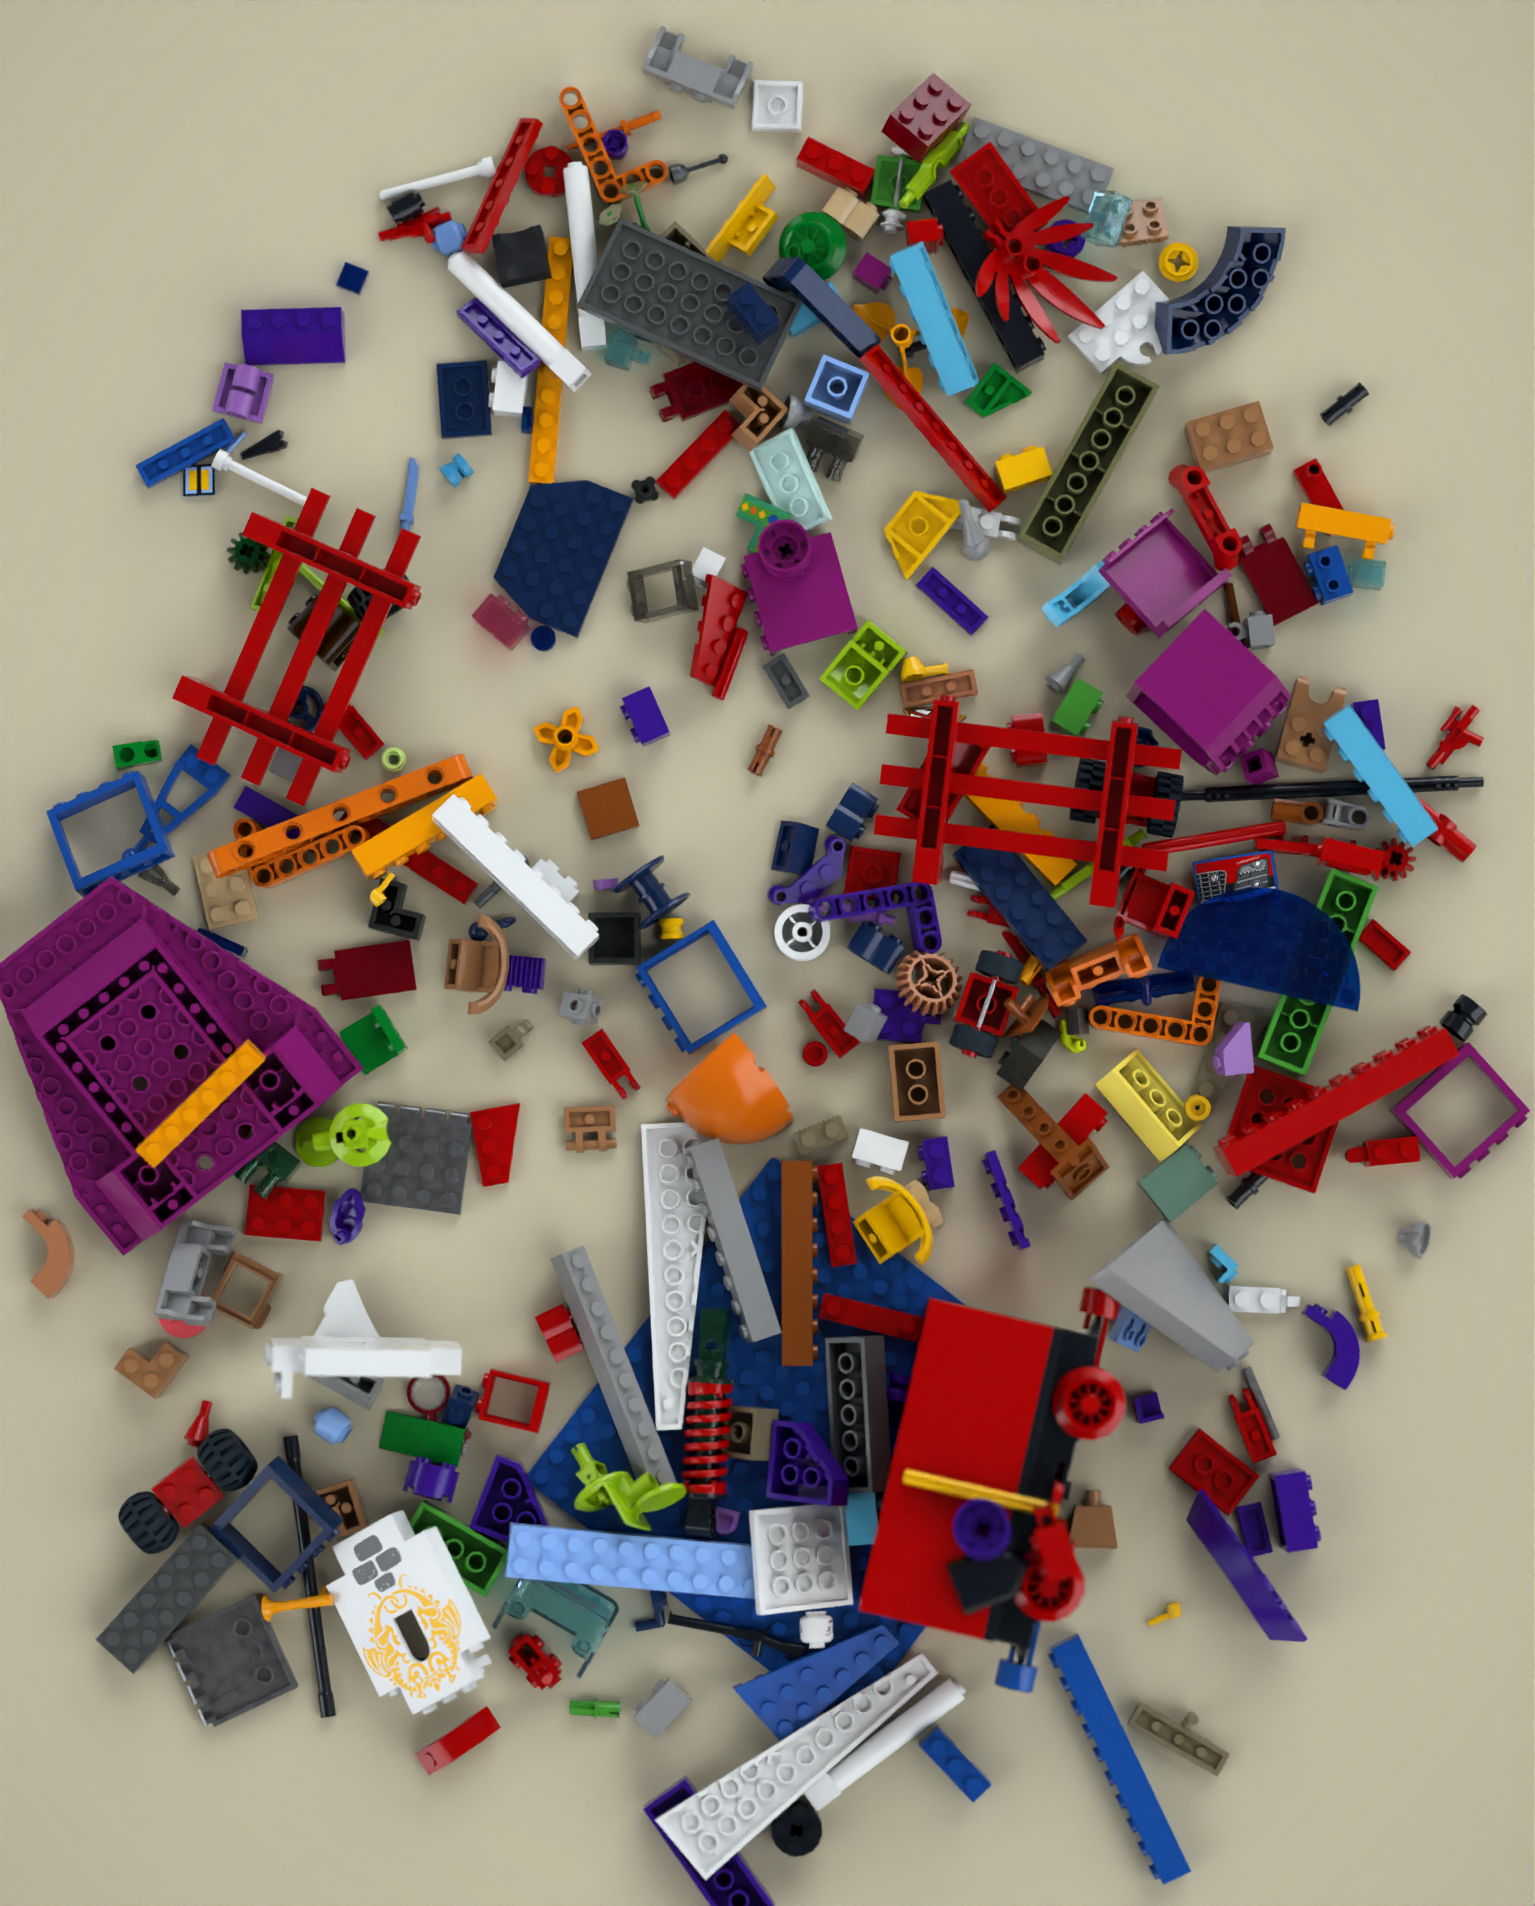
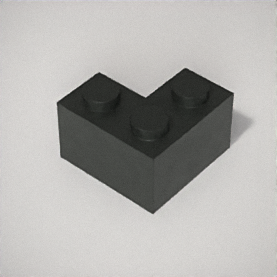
M380 878L378 887L385 879ZM396 881L389 883L382 892L387 899L378 907L373 905L368 927L372 930L420 941L426 916L402 909L408 888L406 884Z
M1041 1019L1032 1032L1020 1034L1022 1037L1017 1035L1009 1046L1012 1051L1011 1053L1007 1050L998 1061L1001 1067L996 1074L1021 1091L1043 1062L1062 1032Z

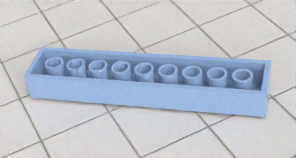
M510 1523L505 1567L506 1577L755 1599L751 1544Z

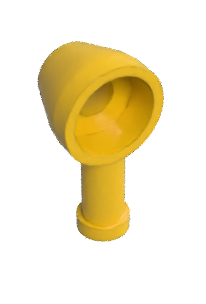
M915 656L905 658L902 661L901 678L904 683L922 680L927 676L948 674L946 662L940 665L924 667L919 658Z

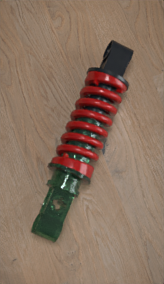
M706 1307L702 1309L700 1315L699 1358L695 1359L694 1363L697 1366L696 1375L688 1377L687 1394L690 1397H695V1401L686 1404V1408L694 1411V1415L685 1418L687 1424L693 1425V1429H688L684 1432L685 1437L691 1438L692 1441L691 1443L684 1444L683 1449L694 1453V1457H684L682 1459V1463L687 1466H693V1470L683 1471L681 1476L684 1479L693 1480L692 1485L691 1481H683V1485L687 1490L684 1496L689 1497L685 1532L687 1536L713 1538L715 1536L717 1499L727 1498L728 1496L726 1493V1481L717 1477L728 1473V1468L718 1463L726 1462L729 1459V1455L718 1449H724L730 1445V1441L724 1438L723 1435L729 1434L731 1431V1427L725 1424L724 1421L730 1420L732 1414L724 1409L725 1407H730L733 1404V1400L725 1395L731 1394L735 1385V1380L728 1378L727 1368L730 1367V1362L727 1361L728 1338L731 1325V1312L729 1309ZM710 1343H717V1348H711Z

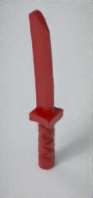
M1003 931L1002 936L1019 961L1025 965L1030 957L1015 935ZM1038 972L1032 980V986L1034 990L1037 988L1041 996L1046 992L1048 993L1050 1000L1047 1008L1054 1019L1062 1013L1047 988V980L1045 977L1042 978Z

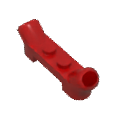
M1185 464L1176 466L1169 474V483L1180 492L1213 554L1214 567L1220 571L1225 568L1228 571L1232 570L1239 564L1238 553L1242 548L1241 538L1235 528L1230 529L1208 489L1211 483L1202 468Z

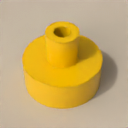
M1194 1094L1185 1101L1184 1111L1190 1119L1201 1121L1210 1114L1211 1106L1204 1096Z

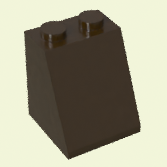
M313 594L305 603L307 607L301 614L297 612L288 622L290 626L287 629L299 641L319 594ZM339 606L335 610L316 655L334 672L345 661L360 627V624Z

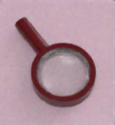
M443 1375L413 1377L407 1387V1398L410 1405L416 1411L426 1414V1420L437 1422L436 1413L447 1405L451 1395L448 1380Z

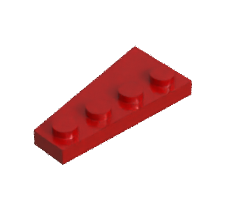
M706 574L707 592L706 595H703L701 606H704L702 621H698L697 627L700 635L698 643L694 646L689 677L706 685L714 686L748 593L714 575Z

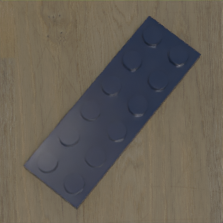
M992 824L990 827H988V828L996 829L993 824ZM962 846L953 853V858L1046 972L1087 943L1088 940L1016 852Z

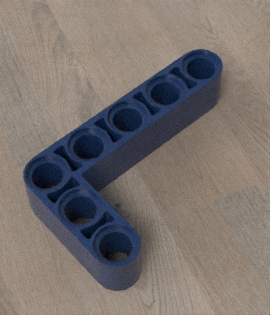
M799 257L778 259L762 277L768 286L781 292H793L859 359L875 345L881 343L880 337Z

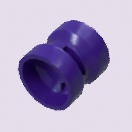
M617 129L609 130L605 133L602 143L608 157L612 160L624 158L628 153L626 135Z
M890 1372L888 1379L890 1386L887 1389V1398L906 1402L912 1377ZM895 1384L905 1386V1388L897 1387Z

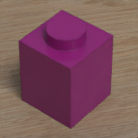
M866 252L853 271V279L875 294H878L881 289L885 291L893 279L890 277L892 270L889 266Z
M1260 748L1239 757L1247 781L1258 785L1279 777L1271 752Z

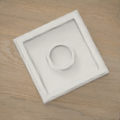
M753 80L752 131L801 133L803 81Z

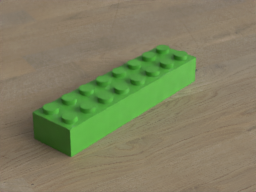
M1333 868L1327 871L1255 1059L1301 1077L1306 1075L1379 886Z

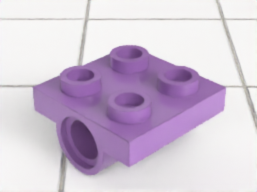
M225 362L213 412L262 424L275 377L274 374L263 372L256 367L238 363L235 365Z

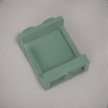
M1184 1144L1173 1155L1137 1182L1168 1222H1172L1218 1185L1215 1180L1218 1177L1209 1165L1204 1167L1199 1160L1202 1156L1193 1145L1188 1147L1187 1144Z

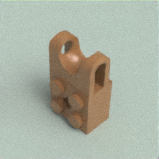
M1299 676L1293 687L1292 697L1290 698L1276 747L1274 761L1322 774L1326 770L1333 741L1331 742L1322 730L1326 727L1324 720L1343 707L1347 691L1346 688L1338 686L1331 692L1330 698L1326 703H1316L1309 696V679ZM1306 736L1311 740V743L1305 747L1300 738Z

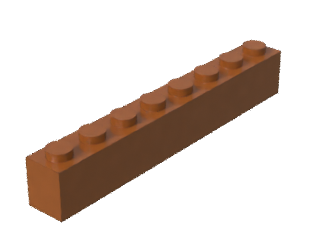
M781 1161L782 1366H813V1360H818V1345H813V1335H818V1319H813V1309H818V1294H812V1284H818L817 1268H812V1258H817V1243H812V1232H817V1217H812V1207H817V1192H812V1181H817V1166H812V1161Z

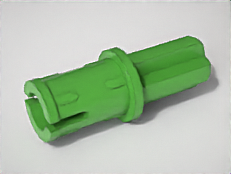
M595 1698V1701L571 1700L569 1713L571 1715L594 1716V1719L596 1717L620 1718V1701H597L598 1698Z

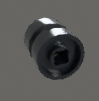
M1461 994L1453 1004L1454 1010L1447 1011L1439 1023L1454 1037L1465 1042L1474 1032L1473 1026H1478L1487 1016V1013L1471 998Z

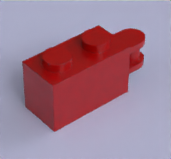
M1418 1136L1364 1141L1363 1147L1347 1149L1345 1159L1350 1163L1365 1162V1167L1420 1162Z
M1047 1502V1506L1033 1507L1038 1525L1032 1527L1034 1534L1030 1535L1033 1550L1040 1551L1042 1560L1037 1561L1041 1576L1047 1575L1048 1581L1053 1582L1079 1574L1080 1572L1064 1519H1056L1052 1502ZM1052 1517L1053 1521L1042 1523L1041 1518Z

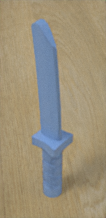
M414 458L409 460L403 514L399 516L401 522L399 532H401L402 528L410 531L411 524L414 525L415 521L413 511L419 467Z

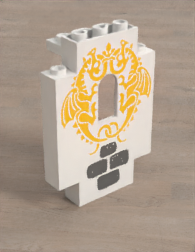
M401 1510L389 1514L332 1547L345 1575L326 1585L329 1593L333 1595L334 1604L379 1697L386 1694L394 1697L403 1693L412 1714L423 1711L425 1715L438 1708L436 1703L443 1701L446 1704L458 1697L456 1692L463 1690L466 1693L478 1687L476 1682L484 1678L483 1673L485 1670L483 1667L492 1662L488 1654L475 1658L473 1653L484 1648L482 1643L491 1637L437 1527L424 1530L415 1535L404 1511ZM411 1609L429 1643L430 1654L425 1661H419L412 1656L395 1621V1618Z

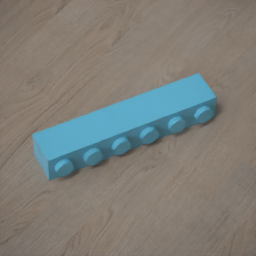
M923 241L894 252L890 256L891 260L889 261L891 270L895 275H898L901 283L899 284L900 292L904 298H907L910 304V316L914 322L917 321L920 329L918 331L919 338L922 344H926L929 350L928 359L931 366L936 368L938 372V384L941 390L945 391L948 397L974 387L980 380Z
M1349 703L1324 720L1326 727L1322 730L1331 742L1335 739L1341 747L1338 749L1339 754L1345 762L1350 760L1355 766V769L1352 770L1360 782L1365 780L1370 787L1367 790L1368 794L1375 803L1381 802L1385 808L1382 813L1390 824L1392 822L1397 824L1399 827L1397 834L1405 844L1410 842L1412 847H1414L1438 830L1437 824Z

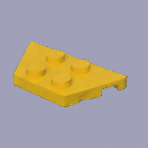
M914 491L883 531L890 542L904 578L907 580L911 578L961 515L958 504L960 500Z

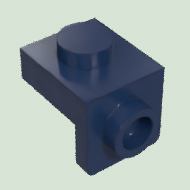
M456 1384L449 1397L441 1421L466 1429L479 1393L467 1386Z

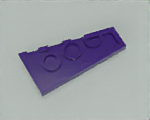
M995 1150L985 1153L986 1159L982 1160L986 1173H991L995 1183L991 1184V1188L995 1198L1000 1197L1003 1207L999 1208L1003 1221H1008L1012 1231L1008 1232L1011 1244L1012 1246L1017 1245L1018 1250L1031 1247L1028 1238H1025L1023 1233L1024 1226L1019 1214L1016 1213L1015 1202L1010 1189L1007 1188V1180Z

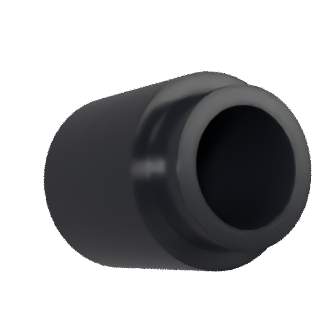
M410 190L392 200V204L387 206L394 222L398 224L401 221L402 223L407 222L423 213L422 207L425 206V203L419 192L414 194Z

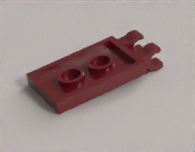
M693 362L663 374L665 382L651 386L649 391L653 400L665 394L668 397L671 406L659 410L663 423L678 415L683 422L731 403L728 400L743 383L697 362Z
M1269 523L1259 530L1264 542L1253 548L1248 535L1241 538V551L1244 557L1239 559V564L1266 615L1272 614L1273 626H1276L1317 605L1318 601L1284 536L1276 539L1273 528Z
M410 940L334 951L335 958L317 960L318 969L320 971L333 970L335 984L321 985L322 996L340 994L341 1001L417 990Z

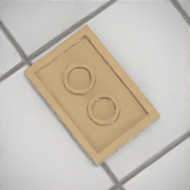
M207 853L192 856L210 931L259 919L248 869L223 878H216Z

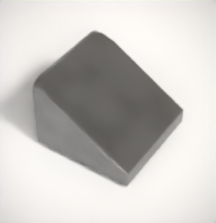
M1087 1009L1065 1010L1068 1035L1089 1034Z

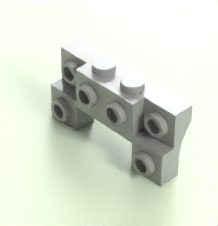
M661 26L642 66V72L665 81L668 88L673 92L681 94L683 91L690 94L691 98L698 102L705 103L707 101L712 103L714 101L735 109L742 90L745 89L753 70V62L748 61V64L735 59V55L730 54L723 70L680 52L685 40L684 35L679 34L677 36L667 32L666 27Z
M181 1220L173 1251L169 1255L168 1268L162 1278V1288L154 1312L159 1318L184 1321L187 1325L211 1326L217 1303L211 1297H202L201 1293L212 1255L231 1256L237 1235L234 1229L229 1226L205 1224L195 1220Z

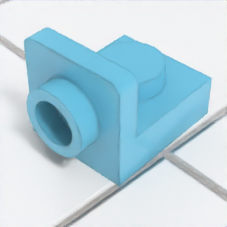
M1214 1244L1208 1250L1212 1255L1209 1260L1217 1268H1225L1216 1281L1219 1284H1222L1224 1281L1228 1284L1238 1274L1235 1269L1239 1265L1217 1244Z

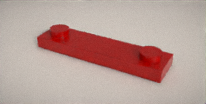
M827 1293L823 1295L818 1318L914 1342L918 1341L923 1317Z

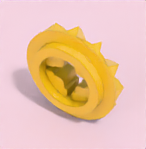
M1172 243L1166 246L1159 256V270L1164 278L1171 280L1173 283L1185 282L1193 277L1197 271L1198 256L1195 250L1185 243ZM1180 253L1182 258L1181 262L1185 263V266H1181L1180 269H1178V271L1175 272V264L1171 263L1170 261H1175Z

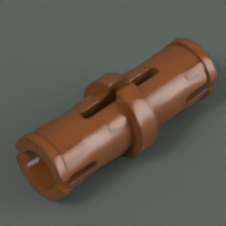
M769 724L761 743L755 747L757 751L747 769L753 774L755 772L760 777L763 775L762 773L769 758L774 756L775 752L773 750L783 732L781 729L774 728V726Z

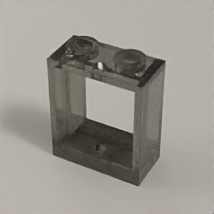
M678 559L627 572V588L631 595V613L635 622L650 623L699 611L691 561ZM672 571L677 605L648 612L643 578Z

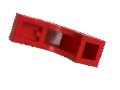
M486 1706L442 1737L418 1751L415 1755L428 1775H431L474 1748L500 1729L501 1726Z

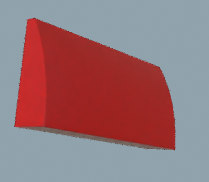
M956 742L953 772L976 775L991 747ZM926 758L920 767L921 769H925ZM908 788L896 810L909 818L919 819L923 789ZM950 793L947 823L963 798V794Z

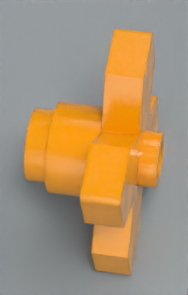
M577 706L563 712L561 726L557 727L545 721L533 728L540 743L554 746L548 760L555 773H559L570 766L572 751L588 758L600 750L593 736L579 734L584 718ZM565 736L571 737V741L567 744L562 743V739Z

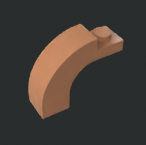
M29 1209L22 1217L42 1235L48 1248V1257L44 1267L30 1282L48 1299H53L65 1286L71 1275L74 1265L73 1242L67 1228L59 1219H54L49 1224L48 1221L50 1219L40 1209L37 1211Z

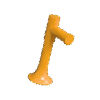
M324 1583L317 1596L303 1599L272 1601L268 1595H264L261 1601V1611L264 1619L269 1622L274 1614L282 1611L333 1605V1595L329 1593L326 1587L330 1583Z

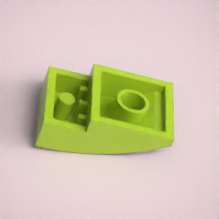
M867 620L819 679L858 711L908 651L874 622Z

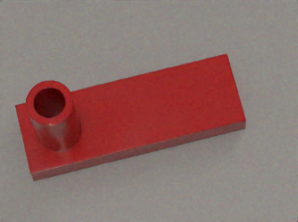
M1316 458L1293 470L1310 504L1344 510Z

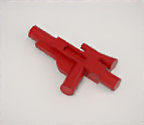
M437 206L428 212L419 214L413 220L397 224V227L380 231L378 235L381 242L389 239L393 241L407 236L413 238L423 236L427 243H433L435 236L431 229L452 220L450 211L441 214Z
M1471 705L1459 721L1456 718L1463 711L1457 706L1454 707L1450 717L1440 729L1442 732L1448 729L1450 733L1444 741L1441 740L1439 742L1440 746L1426 763L1427 767L1434 770L1439 763L1443 765L1454 750L1462 749L1468 742L1480 747L1484 738L1467 730V727L1480 712L1477 707Z

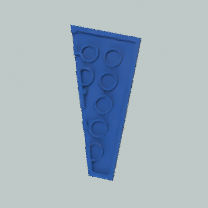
M881 1622L853 1634L850 1638L832 1643L827 1648L809 1653L781 1665L778 1669L764 1675L760 1674L748 1682L733 1686V1689L777 1739L781 1741L811 1722L900 1643Z

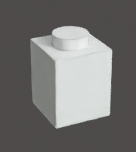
M703 547L690 572V578L693 579L692 583L706 589L708 583H705L706 574L719 577L726 564V558Z

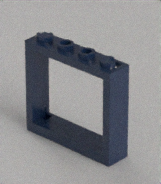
M277 1456L258 1474L209 1529L275 1593L281 1587L286 1590L296 1580L293 1576L297 1571L301 1574L311 1564L308 1560L309 1557L312 1555L316 1558L325 1549L323 1542L326 1539L331 1542L338 1535L337 1527L344 1520L288 1464ZM271 1478L324 1529L283 1574L231 1524L233 1519Z

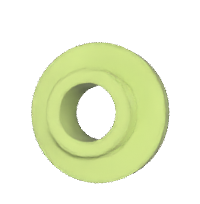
M397 747L386 749L381 756V763L389 772H399L406 765V755ZM392 756H397L399 758L397 764H390V758Z

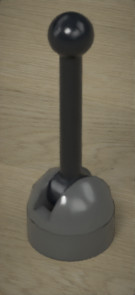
M721 154L716 159L689 168L683 164L670 165L668 170L674 185L686 181L690 172L717 163L725 164L728 161V157L725 154Z

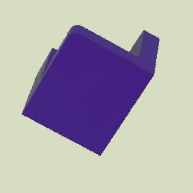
M1157 1392L1131 1398L1137 1423L1143 1424L1164 1418Z

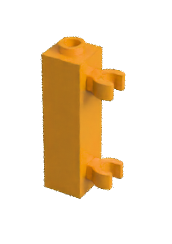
M1300 503L1295 528L1305 530L1302 543L1303 548L1313 549L1316 532L1365 541L1361 558L1373 560L1376 543L1387 544V540H1392L1394 525H1391L1392 519L1308 503Z

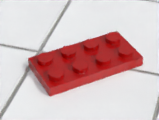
M988 142L949 171L993 234L996 232L990 225L996 220L1003 225L1004 230L1010 232L1020 221L1038 209L991 142ZM1048 222L1045 223L1043 226L1037 228L1036 230H1033V232L1039 231L1044 226H1046Z

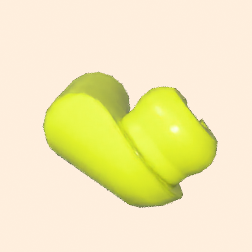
M1059 1020V1031L1062 1032L1060 1034V1043L1072 1053L1084 1051L1086 1048L1085 1040L1080 1039L1076 1035H1068L1066 1020Z

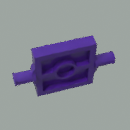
M875 989L873 1004L879 1006L882 1009L881 1013L888 1017L876 1040L921 1043L922 1030L925 1024H941V1014H936L935 1016L930 1014L921 1015L919 1008L916 1012H912L913 1005L904 1006L906 998H898V994L901 991Z

